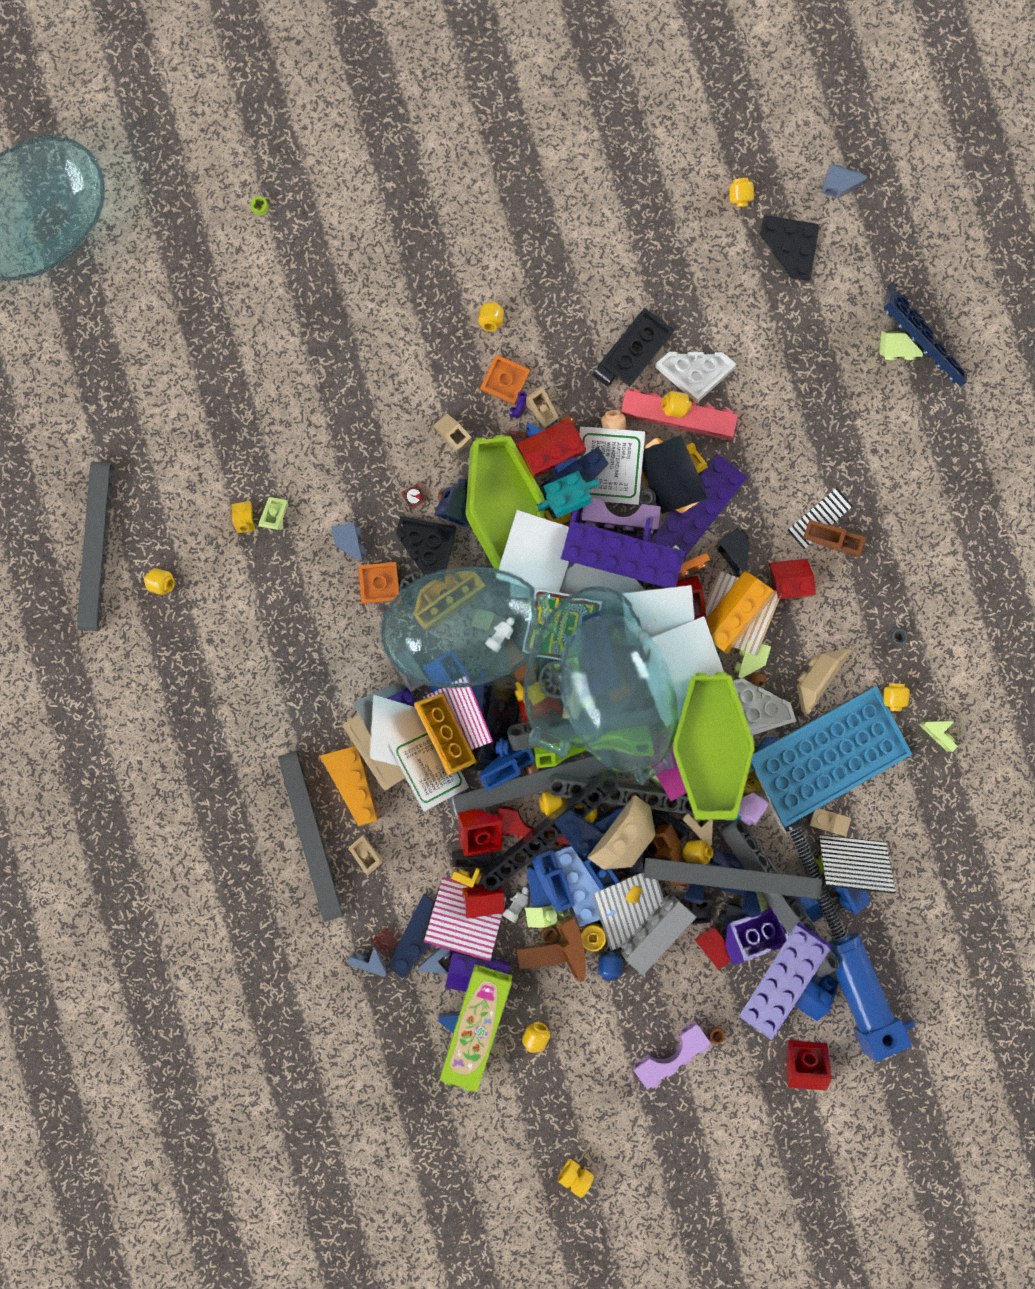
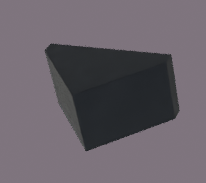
M703 893L701 904L689 902L690 911L696 916L691 924L710 923L712 896L709 893Z

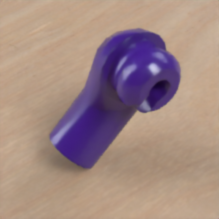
M520 391L518 393L517 408H510L509 416L511 418L516 417L518 419L521 417L526 407V392Z

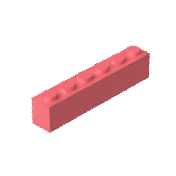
M637 389L625 391L620 413L624 414L626 418L731 440L734 436L738 414H733L732 410H715V407L710 405L701 407L691 401V410L683 418L667 416L662 410L661 403L663 398H660L658 394H642Z

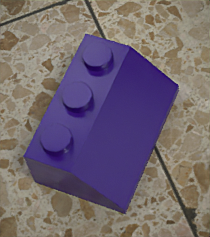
M770 908L762 911L760 916L751 915L728 924L725 947L732 965H737L782 948L789 936Z
M453 952L445 987L466 992L475 964L508 974L510 962L491 957L490 961L485 960V963Z

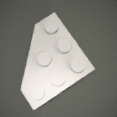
M668 352L656 363L655 368L693 401L698 403L730 374L737 364L723 352H715V354H704V352L677 354V352Z
M743 678L733 680L751 734L755 735L796 722L790 702L773 695L761 687L753 685Z

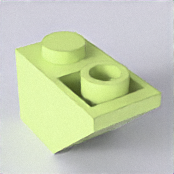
M881 331L880 355L884 356L886 360H897V357H904L905 360H916V357H923V352L906 333L902 331Z
M748 640L746 651L739 650V654L742 655L741 660L743 661L742 663L736 662L735 678H743L765 666L771 646L761 644L756 656L747 652L750 640Z
M553 905L529 906L525 908L528 927L545 928L555 925L565 917L570 916L569 908L556 912Z

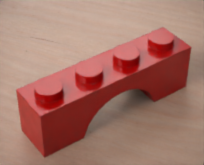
M499 806L498 817L502 819V836L513 834L518 835L517 838L522 839L535 828L523 821L518 808ZM546 829L545 831L550 833V832H553L554 830H553V829ZM564 835L555 841L557 846L566 847L567 844L570 845Z

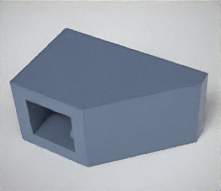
M830 165L820 193L840 198L861 187L867 175H863L860 171L844 169L841 165Z
M351 522L331 527L335 546L359 562H363V556H366L364 545H360L359 538L362 537L360 526L356 527V524Z

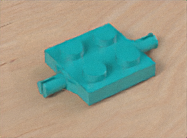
M576 471L544 485L547 500L536 504L540 512L550 507L554 511L556 518H559L593 503L590 497V489L600 486L597 478L586 483L582 479L580 472Z

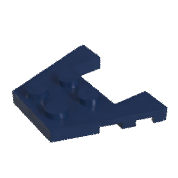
M713 850V856L707 864L708 866L745 870L734 854ZM691 884L684 897V901L701 904L704 886L706 885ZM706 886L743 894L742 913L760 916L761 908L756 891Z

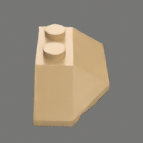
M845 649L818 654L810 659L808 663L810 665L809 669L806 672L803 671L797 679L799 681L797 690L802 713L805 715L810 714L852 650Z
M634 795L587 858L602 869L632 867L655 837L651 807Z

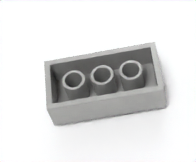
M673 894L664 898L660 903L662 907L658 912L654 910L647 917L649 921L645 926L641 924L634 931L636 935L632 940L628 938L621 945L620 951L625 960L642 976L696 918Z

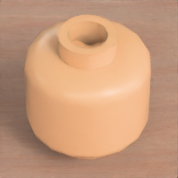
M618 410L607 411L601 419L602 428L627 430L626 417Z

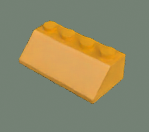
M744 571L706 619L714 644L728 654L776 593L758 578Z
M443 692L414 703L449 776L477 762Z

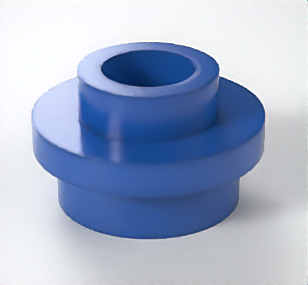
M500 738V741L496 742V753H500V757L509 755L508 739Z

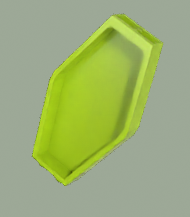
M497 435L493 439L482 437L472 443L469 455L466 500L467 520L496 573H498L517 510L543 519L545 509L539 512L536 505L545 501L539 486L511 436L504 437V435Z
M716 672L715 676H707V673H695V676L690 678L673 742L674 757L695 820H736L754 752V741L732 676L727 675L726 672Z

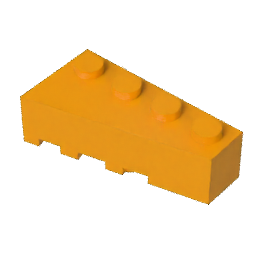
M356 746L321 755L320 758L358 826L378 821L379 815L364 759Z

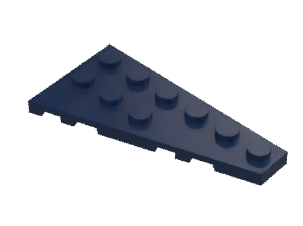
M894 281L887 286L884 303L886 314L889 317L893 316L897 320L898 326L910 334V338L915 344L919 343L923 347L922 350L925 355L932 357L940 370L944 369L952 383H957L960 387L967 383L966 372L953 356H947L944 344L941 341L936 342L932 335L934 334L933 330L916 309H910V304L907 301L908 298L904 294L899 295L895 289L897 284Z

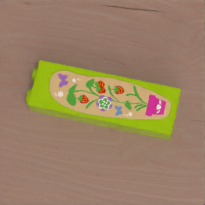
M474 965L441 1071L440 1081L450 1086H460L466 1091H478L512 984V975Z

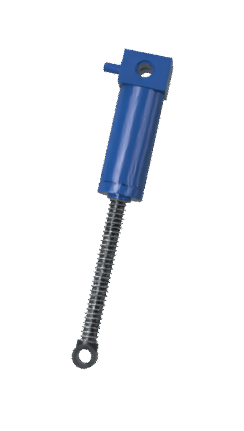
M802 818L784 827L786 832L790 833L792 837L791 840L795 844L794 847L796 846L795 850L798 851L797 854L801 858L800 861L804 865L803 868H805L806 875L809 878L823 879L821 877L822 874H819V867L816 866V860L813 859V853L810 852V846L807 845L808 842H806L807 839L803 835L804 832L800 828L802 826ZM822 880L821 899H818V903H820L819 906H821L822 913H824L823 916L827 920L828 927H830L829 930L833 934V939L828 943L832 945L831 950L839 962V968L835 970V974L856 1021L857 1027L853 1028L863 1054L878 1062L912 1047L906 1031L914 1028L915 1023L913 1020L902 1023L901 1019L893 1016L860 935L858 933H844L845 930H843L842 923L838 919L839 916L836 914V909L833 907L832 898H830L829 891L825 887L826 884Z

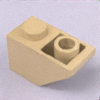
M448 414L433 425L457 454L461 453L472 443V437Z

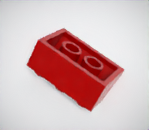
M569 419L517 443L533 478L561 466L586 452V447L578 431Z

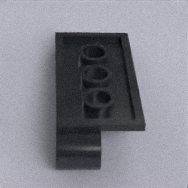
M644 307L603 358L592 376L606 387L611 384L615 377L630 387L670 338L674 329ZM643 331H651L653 337H645ZM638 344L642 350L636 352L633 350L632 345Z
M488 685L483 718L493 742L472 749L477 762L467 767L468 770L482 772L494 759L500 756V753H496V742H499L500 738L508 739V728L516 725L518 722L520 708L517 702L519 700L514 692L516 691L515 689ZM504 702L505 708L501 712L500 706ZM500 721L501 728L497 730V724Z

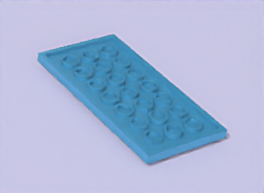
M874 686L753 753L750 766L758 782L760 779L782 827H787L911 756L912 753L888 706L884 705V699L878 687Z

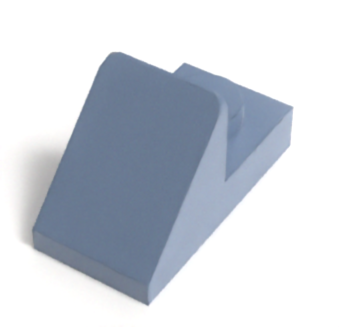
M376 945L370 960L366 959L367 956L358 952L356 955L352 954L347 965L385 977L387 968Z
M439 947L419 965L418 970L420 972L448 974L449 970L440 959H447L452 954V951Z

